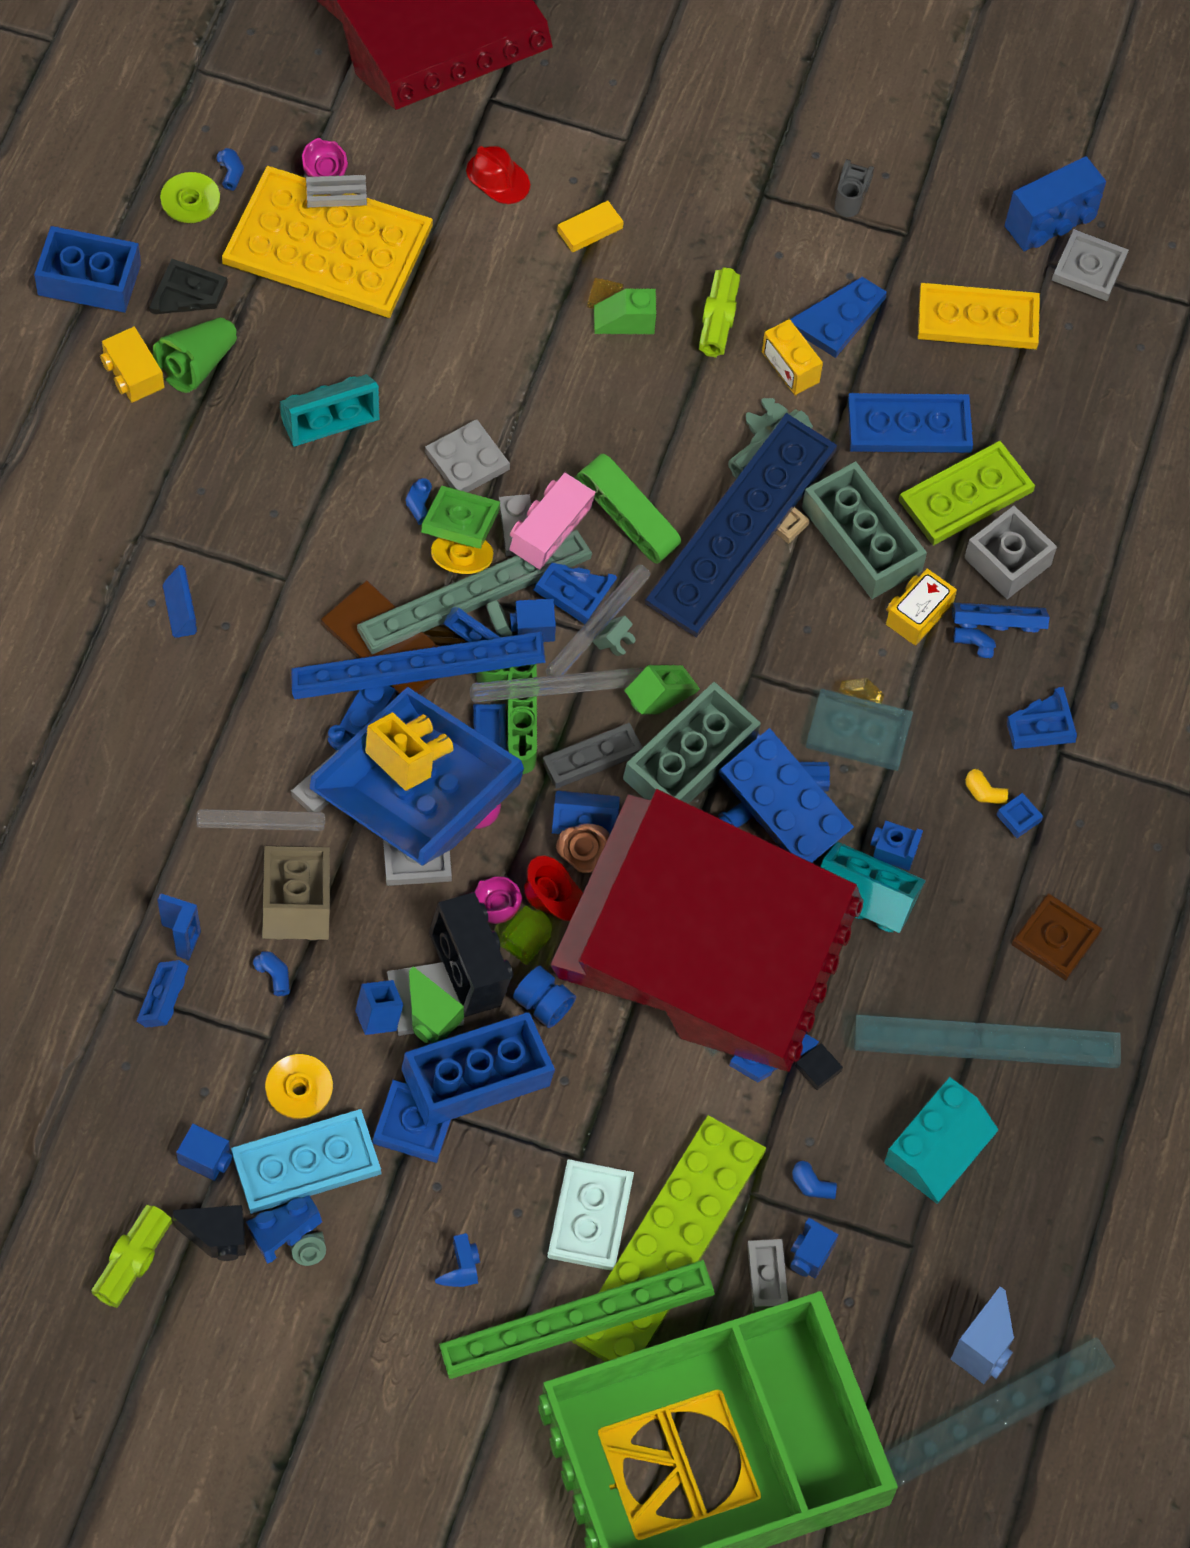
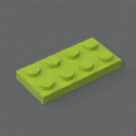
M998 441L902 492L899 495V502L934 546L1034 492L1035 484L1003 443Z

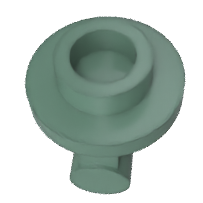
M322 1231L303 1235L302 1239L293 1246H290L293 1259L298 1264L310 1266L317 1264L324 1258L326 1246Z

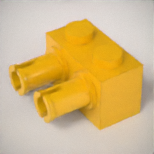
M392 712L367 726L365 753L405 791L431 778L433 761L453 752L454 747L449 737L446 738V734H441L428 743L421 739V737L433 732V725L429 718L426 719L424 714L405 724Z

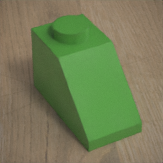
M624 289L594 305V334H654L656 289Z
M648 665L624 691L631 699L632 707L644 715L660 714L694 695L700 688L683 665Z
M414 966L409 970L411 1017L414 1033L426 1043L429 1041L436 1043L445 1040L464 1020V1006Z

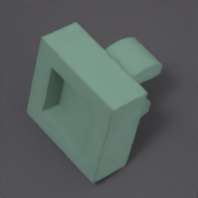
M625 615L611 619L592 642L600 650L610 647L614 655H624L626 651L621 647L620 641L623 639L627 645L633 644L636 641L633 634L627 632L633 624Z

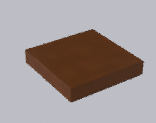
M1048 893L1014 938L1012 946L1066 981L1101 934L1103 928Z

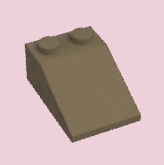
M264 846L262 939L329 940L330 847Z

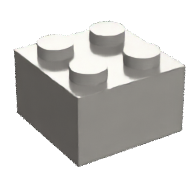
M1012 506L969 539L964 558L1006 599H1009L1052 565L1057 546L1020 510Z

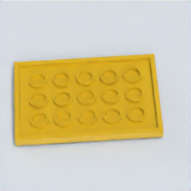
M267 166L222 255V264L390 318L431 231L433 219L367 198V205L307 208L306 178ZM351 193V194H343V195H357V194ZM331 194L313 195V196H331Z

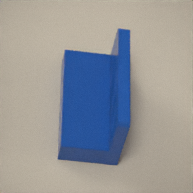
M556 791L552 834H560L567 828L586 823L602 826L611 833L619 815L620 797Z
M160 894L157 901L161 924L171 928L173 931L177 957L189 960L201 933L197 905Z

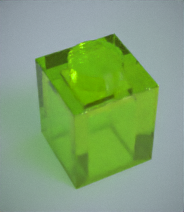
M525 906L502 932L501 947L528 965L551 938L552 924L549 918L540 910L533 911L528 906Z

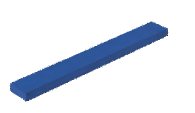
M542 632L291 668L292 694L294 699L546 663L544 638Z

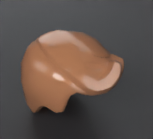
M590 823L567 828L560 833L559 839L556 842L557 853L574 866L577 871L582 873L593 872L610 833L602 826Z

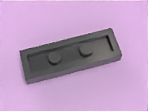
M627 723L544 756L542 763L555 789L630 760L631 755L639 752L643 747L631 724Z

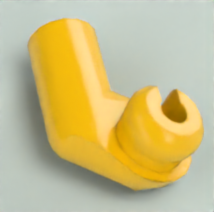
M978 769L968 772L965 783L977 801L1007 804L1008 789L991 787L983 772Z

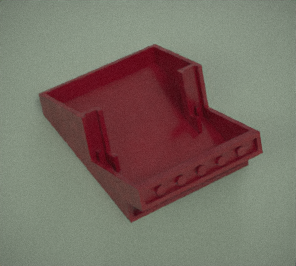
M317 0L342 22L355 74L395 110L553 48L548 22L533 0Z
M656 789L651 800L628 794L552 960L551 966L557 977L561 980L666 1011L680 1039L790 1072L793 1062H797L801 1056L803 1049L802 1041L806 1032L809 1033L813 1028L815 1021L814 1012L818 1003L821 1004L826 997V984L830 974L833 975L837 971L839 965L838 955L843 945L846 946L850 940L851 925L854 917H859L861 914L863 898L860 895L857 884L661 790Z

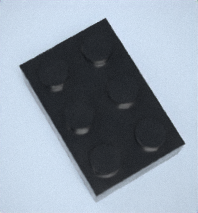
M475 892L438 902L429 929V935L439 959L445 966L460 1004L464 1006V1017L501 1007L510 980L513 977L509 961L507 959L504 960L501 955L499 937L495 931H491L487 922L488 912L484 903H479Z

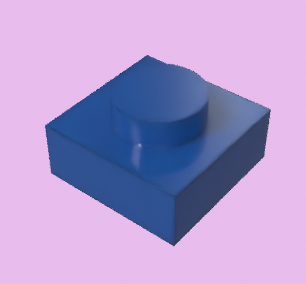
M1023 793L998 809L997 817L1016 838H1019L1039 824L1043 818V815Z

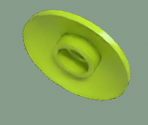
M196 172L181 173L170 178L163 186L160 195L161 205L166 214L174 220L184 223L200 222L209 218L217 210L220 203L219 188L211 178L204 174Z

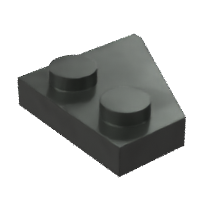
M171 259L149 307L152 314L216 309L229 283L228 279L219 274Z

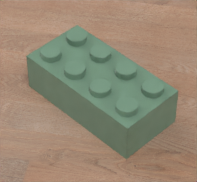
M856 461L805 489L802 509L871 599L923 571L927 555L926 550Z
M713 682L626 763L623 780L644 799L651 800L655 790L658 789L689 804L718 776L717 773L723 766L757 739L761 722L718 684Z

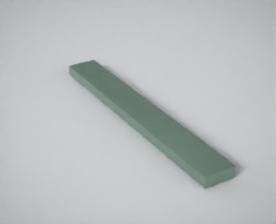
M576 529L569 534L541 570L516 555L483 571L358 624L357 631L373 655L420 632H425L443 624L453 607H459L466 613L471 612L492 601L537 583L551 563L562 564L571 568L591 559L592 552Z

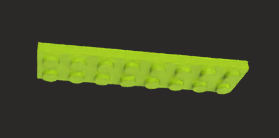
M707 1115L598 1293L700 1261L765 1154L766 1147ZM670 1309L584 1336L571 1342L607 1362L646 1349Z

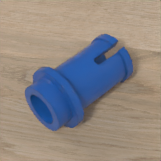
M742 802L728 812H721L718 815L719 819L738 828L751 818H754Z

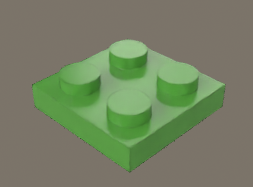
M441 486L422 523L421 533L481 549L499 513L500 501Z

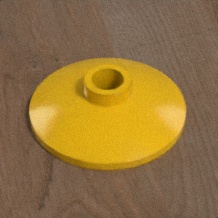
M437 538L431 547L433 560L443 569L454 573H477L488 568L493 561V549L486 540L481 549L443 538Z
M295 1054L279 1060L271 1068L266 1078L265 1090L269 1103L277 1112L289 1118L302 1119L311 1117L325 1108L332 1096L333 1081L330 1071L320 1060L309 1055ZM297 1087L306 1089L302 1095H296L293 1091Z

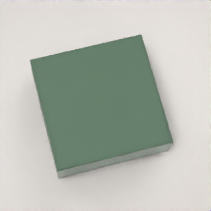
M498 600L488 603L486 607L499 637L513 636L506 615Z

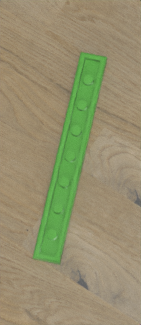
M701 1260L440 1343L439 1345L449 1379H453L715 1295L705 1262Z

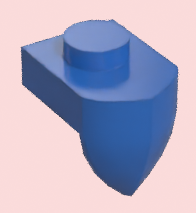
M467 1233L453 1236V1248L459 1269L435 1279V1283L450 1287H465L478 1284L475 1264L480 1263L476 1243H469Z

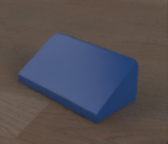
M179 565L163 583L172 635L175 638L194 635L197 632L186 570L183 565Z
M453 607L444 621L448 628L468 642L501 638L459 607Z

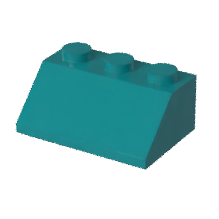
M367 374L359 377L353 376L345 379L343 382L330 386H320L314 391L301 395H291L285 400L280 401L281 419L293 447L380 420L379 386L377 382Z
M838 841L821 864V868L857 884L860 895L863 898V908L859 917L855 918H867L876 922L880 929L887 932H901L926 881Z
M949 1077L892 1144L884 1163L938 1204L999 1129L978 1098Z

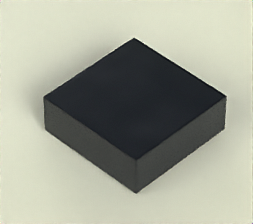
M822 1043L799 1059L795 1065L816 1090L833 1079L843 1069V1066Z

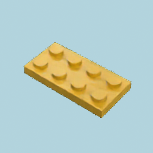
M921 283L918 339L1037 349L1039 343L1040 293Z

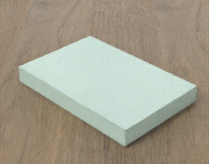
M567 1160L548 1251L549 1259L613 1270L617 1262L634 1172Z

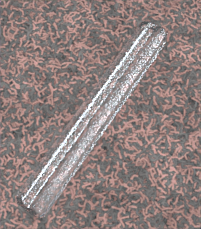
M200 809L196 815V823L199 828L322 831L325 828V814L322 812Z

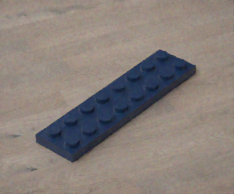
M786 413L645 599V604L697 638L804 495L805 489L810 487L837 451V445Z

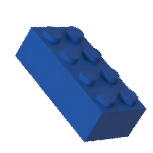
M770 728L717 773L780 848L811 863L854 828Z
M527 1012L405 1052L401 1070L427 1128L549 1087L555 1068L530 1013Z

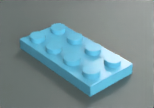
M361 1109L231 1148L250 1214L286 1204L296 1198L312 1196L381 1175V1167Z

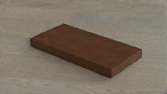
M367 580L321 619V624L358 659L439 647L426 634L420 632L372 655L357 631V626L396 607ZM439 678L389 686L396 689L397 695L407 687L421 694Z

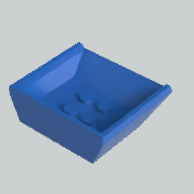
M407 687L311 776L310 789L423 866L453 849L520 785L524 767L519 758ZM392 712L405 724L422 714L426 715V719L429 718L433 725V732L421 737V739L428 743L439 735L446 734V738L449 737L454 747L453 752L433 761L431 778L407 791L365 753L367 726Z

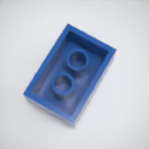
M1087 156L1013 191L1005 228L1023 251L1033 247L1038 248L1057 235L1067 234L1073 227L1081 223L1087 224L1097 216L1106 180Z
M50 226L34 274L38 295L126 313L141 266L139 243Z

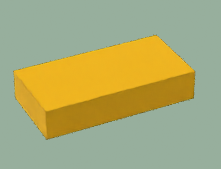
M606 201L558 224L557 232L573 253L623 229L624 221L610 202Z

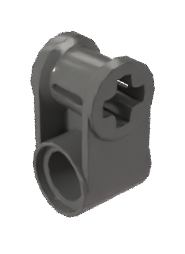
M845 160L834 206L839 215L853 217L859 213L865 194L869 190L875 167L869 166L866 168L852 164L851 160Z

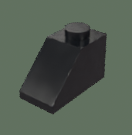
M242 1205L173 1210L175 1228L211 1258H218L221 1261H232L238 1259L239 1256L246 1255Z

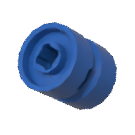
M538 966L520 982L513 994V998L526 1010L534 1009V1017L547 1028H551L568 1013L576 1000V995L563 984L555 985V977L542 966Z

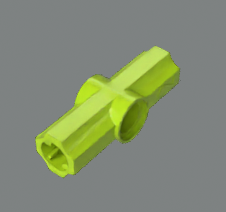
M723 267L721 270H715L710 297L707 296L702 321L704 326L699 341V350L704 352L706 356L717 357L718 355H724L729 328H732L737 305L735 300L740 284V275L734 269Z
M146 1205L129 1233L122 1235L116 1242L109 1257L110 1262L92 1288V1294L104 1304L118 1308L136 1278H141L148 1270L155 1255L154 1250L172 1224V1218L163 1210L155 1206Z

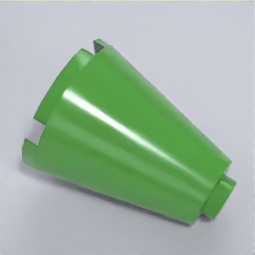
M219 317L161 337L153 345V357L161 369L164 368L169 377L165 380L178 391L188 393L199 387L236 343L237 331L232 322Z

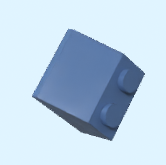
M1001 1287L998 1288L959 1339L951 1357L953 1362L983 1384L986 1383L990 1376L997 1379L1013 1354V1351L1009 1349L1014 1335L1006 1290Z

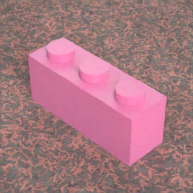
M564 473L558 481L552 480L544 492L545 497L541 501L535 500L527 512L528 517L524 522L519 520L510 532L512 542L509 550L541 570L591 509L596 492L567 473Z

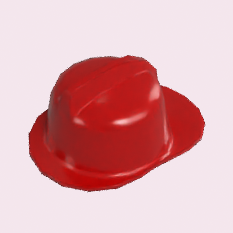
M479 146L476 155L467 163L466 174L468 179L498 203H518L529 193L530 180L528 175L511 159L509 153L499 146Z
M544 855L537 856L530 861L527 867V880L524 885V893L528 902L539 911L553 914L562 920L571 921L583 892L570 877L564 866L556 859Z

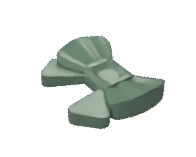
M763 398L761 404L767 413L759 416L747 412L746 424L749 425L751 432L755 435L763 427H772L781 421L786 413L790 414L789 411L781 404L775 403V399Z

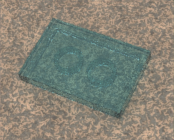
M821 689L806 748L898 771L913 712Z

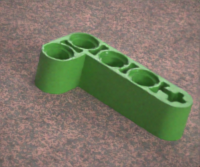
M606 454L598 455L574 477L596 492L594 499L652 562L660 563L681 544V537L674 527Z
M537 664L476 673V680L483 688L507 689V748L509 753L522 761L524 767L523 774H528L535 768L537 758ZM524 667L528 670L525 672L517 671L516 668ZM519 695L527 696L528 699L519 700L515 697ZM523 723L527 724L529 727L522 729L516 727L515 725ZM519 745H525V756L519 755Z

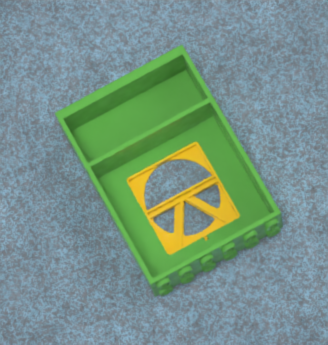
M822 1291L543 1382V1394L539 1395L540 1405H538V1410L544 1426L550 1424L552 1438H549L552 1452L556 1459L560 1457L562 1459L563 1471H561V1477L567 1492L573 1490L575 1504H572L575 1518L578 1525L585 1524L587 1537L584 1538L586 1548H767L890 1506L898 1488ZM692 1412L710 1417L728 1430L738 1446L741 1459L738 1482L730 1496L709 1513H707L671 1413ZM657 1419L670 1452L633 1445L631 1440L643 1426ZM625 1458L675 1468L645 1503L639 1504L626 1485L623 1461ZM681 1483L693 1514L692 1518L671 1519L657 1515L656 1511Z

